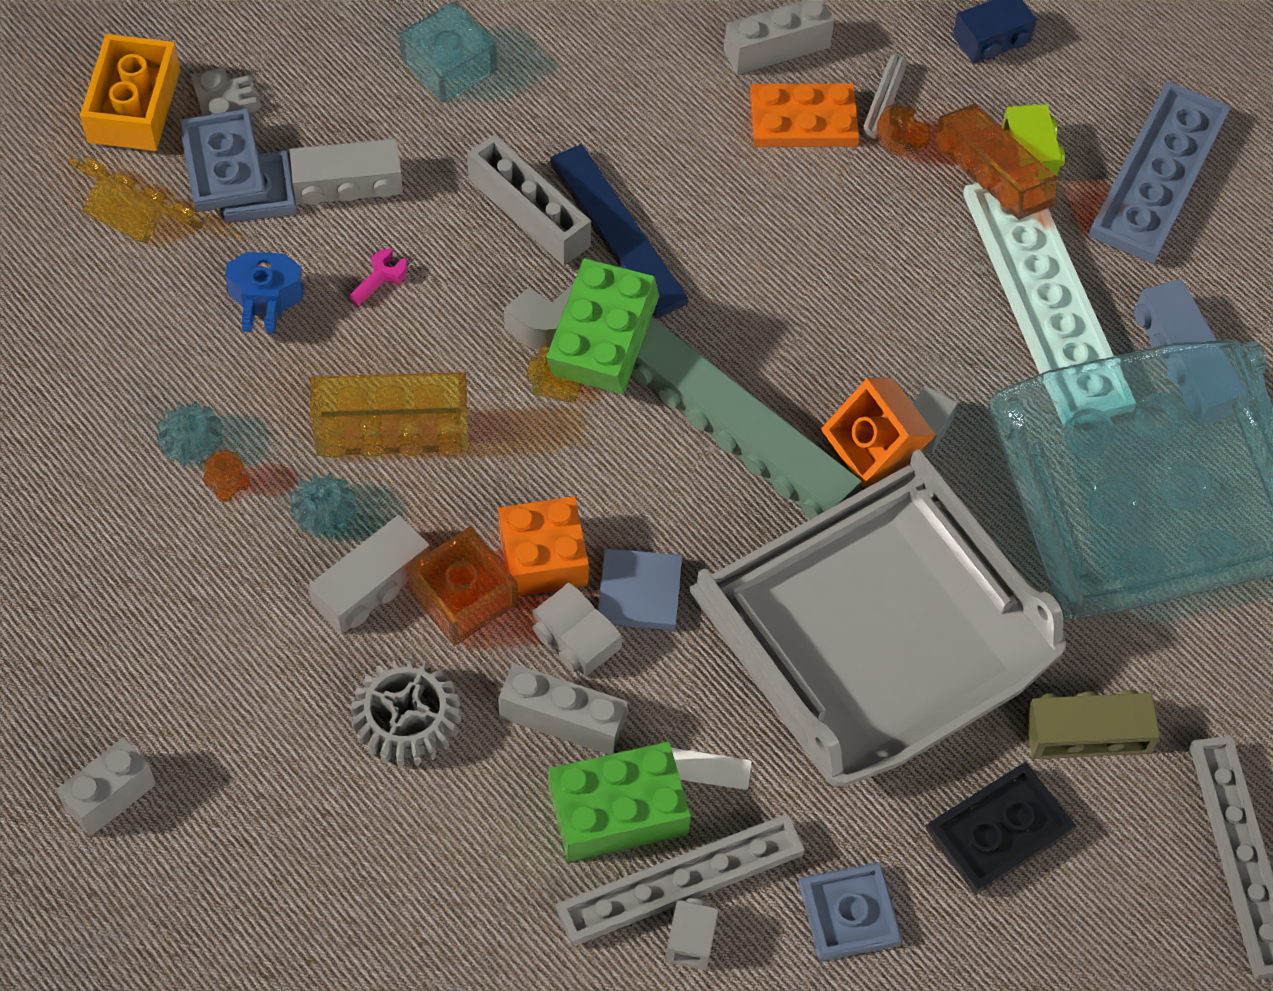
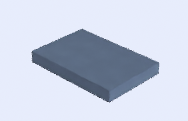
M249 108L179 120L195 212L267 200Z

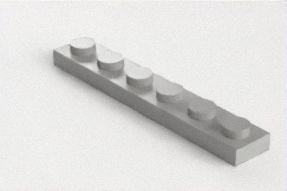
M1233 736L1193 740L1189 746L1254 980L1273 978V874Z
M787 813L556 904V911L570 944L574 947L676 906L677 900L686 902L687 899L698 898L804 855L805 849Z

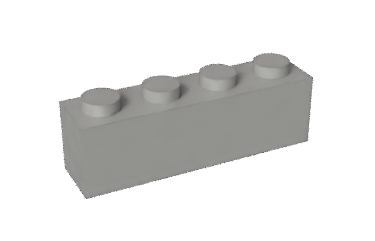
M495 134L467 153L468 180L563 266L591 247V220Z

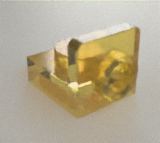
M541 345L538 358L531 357L527 372V378L532 379L533 395L576 404L582 384L553 376L546 359L549 347Z

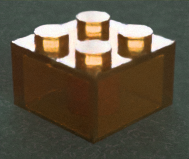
M471 526L406 567L408 591L453 646H456L518 605V582Z

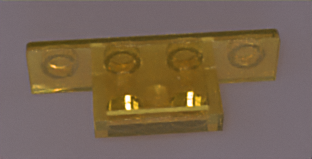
M86 157L85 162L70 158L68 162L69 165L97 179L82 212L142 243L148 244L162 212L200 230L203 226V222L193 218L196 211L178 202H175L173 207L163 203L166 197L163 194L148 187H145L142 192L134 188L135 180L118 172L112 177L104 173L107 166L89 157Z

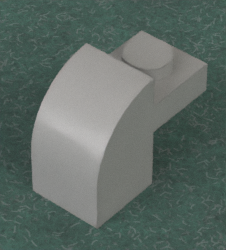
M573 284L552 303L529 286L504 308V329L528 347L537 350H549Z

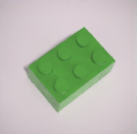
M583 258L546 356L552 375L624 395L659 299L655 276Z
M669 741L548 768V788L568 863L687 836L689 833L691 815Z

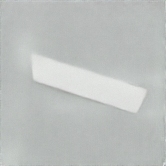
M671 748L680 780L743 790L748 789L752 763L750 760Z

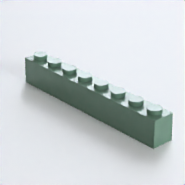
M653 317L651 318L632 370V376L639 384L648 386L659 394L661 400L668 407L676 408L687 417L693 427L708 433L716 440V443L722 450L727 453L732 452L744 462L746 468L751 473L757 476L761 475L773 485V488L780 496L786 499L790 498L802 508V511L810 520L859 493L862 482L859 478Z

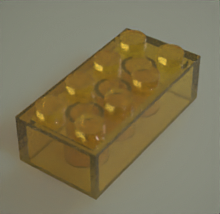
M466 372L311 377L310 419L317 456H327L329 458H340L344 455L377 457L382 454L399 453L415 456L420 453L431 452L452 455L458 452L469 451Z

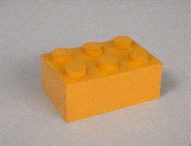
M105 34L80 113L87 143L157 151L181 70L175 42Z

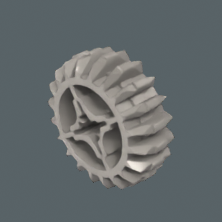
M412 658L407 662V667H400L398 661L394 659L391 670L387 671L384 667L378 665L376 669L378 677L366 675L364 678L365 687L356 688L355 697L358 701H354L351 704V713L354 715L353 719H351L352 728L355 731H359L357 733V740L361 745L367 744V752L371 756L381 751V761L385 764L395 756L397 758V765L401 768L405 764L406 758H413L414 764L419 766L421 763L420 755L426 754L430 759L434 760L436 757L435 747L447 750L449 747L447 737H456L458 730L455 724L461 721V711L457 709L461 705L460 697L458 694H453L455 692L454 683L451 680L444 681L445 676L441 669L431 673V665L427 661L420 668H415V661ZM422 693L429 695L439 707L438 714L431 712L430 707L422 704ZM375 711L383 713V718L390 721L389 733L380 728L374 721L373 715ZM413 732H420L418 734L408 736Z

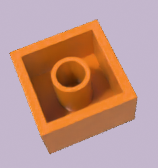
M866 378L821 428L852 474L862 481V487L872 486L906 467L911 461L912 453L918 449L922 451L936 436L894 378Z
M575 496L498 507L499 535L511 598L559 591L568 583L576 588L588 586L589 563Z

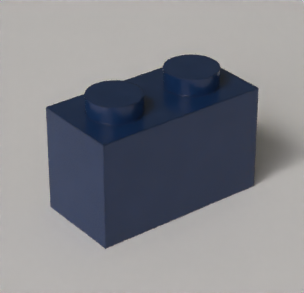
M990 0L957 13L952 36L971 62L975 64L985 59H993L1013 48L1024 47L1031 42L1037 18L1023 0Z

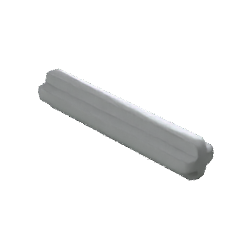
M893 54L888 60L863 126L862 133L866 138L871 137L873 140H877L881 137L906 70L907 59L904 56L899 57L897 54Z

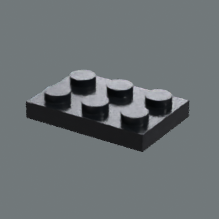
M1025 761L929 822L925 830L976 896L1072 834L1077 826Z

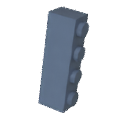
M1182 278L1143 289L1134 308L1135 319L1139 326L1144 327L1149 336L1154 354L1160 356L1165 365L1170 383L1174 386L1176 385L1180 392L1186 412L1193 416L1198 427L1238 416L1248 398V394Z

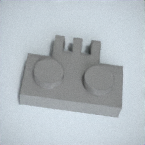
M225 67L190 75L202 116L249 108L250 112H254L261 108V102L251 76L228 80Z

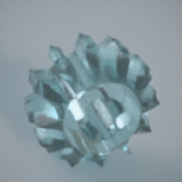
M195 400L190 407L185 408V405L179 401L176 412L166 409L164 414L165 420L158 421L157 430L159 434L157 440L159 447L162 448V451H165L166 457L170 461L179 458L180 463L185 467L190 460H195L201 466L204 455L214 458L216 453L215 447L222 446L221 430L223 428L221 420L214 415V411L210 406L201 409L200 404Z
M330 471L325 478H320L314 472L311 482L300 479L298 484L299 490L292 491L290 497L293 504L290 510L292 518L298 521V526L302 532L312 529V534L317 539L322 531H327L333 538L336 527L347 531L349 526L348 519L355 518L356 506L354 505L356 495L353 489H349L345 478L343 477L335 481V476Z

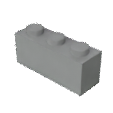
M804 0L726 23L723 51L736 75L747 73L830 48L834 19L823 0Z
M397 138L290 149L296 205H314L321 202L352 201L360 198L390 197L403 194Z
M398 514L308 585L311 604L341 634L351 627L356 628L365 622L373 609L381 603L386 604L393 600L402 586L411 579H419L427 572L432 563L430 544Z
M515 663L512 664L498 697L499 718L608 755L615 753L627 722L628 701Z

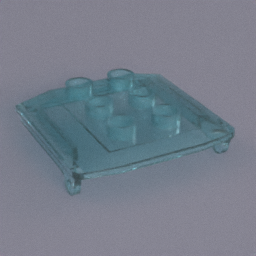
M1233 340L1167 344L1049 370L1001 389L991 397L988 411L1053 595L1062 609L1063 621L1118 613L1273 575V405L1264 381L1263 373L1266 370V357L1259 342L1254 341L1241 344Z

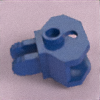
M246 252L227 263L225 277L229 296L243 307V332H252L255 325V316L265 317L264 327L266 328V333H275L278 317H282L283 311L303 300L305 287L304 283L301 282L302 268L287 255ZM261 263H269L271 265L269 269L258 266Z

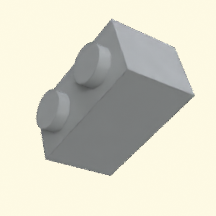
M122 737L59 786L56 792L65 810L91 837L157 784L149 764Z

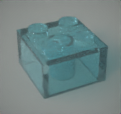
M455 1L399 33L401 61L442 103L497 71V43Z

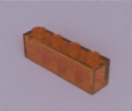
M975 103L939 117V130L936 136L939 148L946 152L962 170L973 177L983 189H986L999 201L1003 208L1007 209L1018 220L1054 206L1057 176Z

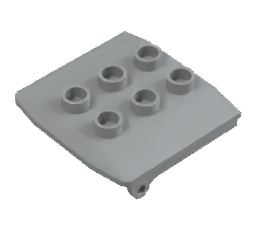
M920 449L912 453L910 464L716 573L710 575L705 568L698 571L697 583L690 586V593L828 783L839 787L849 786L903 765L1019 695L1062 657L1066 647V640L1063 635V613L1056 599L1045 591L1037 592L1020 576Z

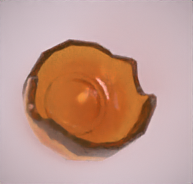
M893 104L883 109L876 129L882 145L891 154L899 157L908 156L928 147L931 140L930 127L926 122L916 121L914 118L916 109L902 107L900 104Z

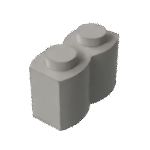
M570 583L566 584L533 610L534 626L532 628L534 633L545 645L551 643L561 651L559 652L561 661L572 672L578 670L587 677L622 648V635Z

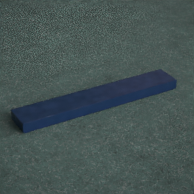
M579 144L550 157V165L584 215L591 220V225L621 268L655 276L659 292V299L653 312L655 319L686 306L688 297L583 145Z

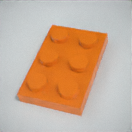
M854 83L750 84L753 147H858L859 131Z

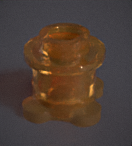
M222 450L211 454L204 464V484L216 492L219 501L228 502L239 490L248 489L250 479L248 475L242 474L243 462L239 455L232 451Z

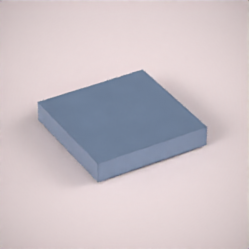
M289 150L258 154L267 200L224 207L225 223L297 214Z
M605 548L598 611L613 625L675 631L682 555Z
M881 862L801 877L799 879V887L819 962L901 946L903 939Z

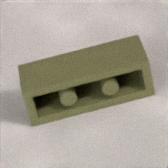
M1123 690L1114 695L1083 692L1073 697H1059L1057 694L1049 693L1032 698L1025 713L1032 760L1151 754L1160 739L1152 693H1138L1136 690Z

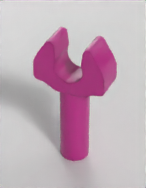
M388 248L376 252L371 257L374 272L349 295V299L359 306L384 282L387 281L399 285L406 277V258L401 259L394 267H387L386 265L393 260L392 249Z

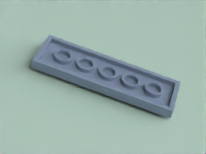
M1166 81L1096 216L1088 237L1155 264L1228 116L1231 106Z

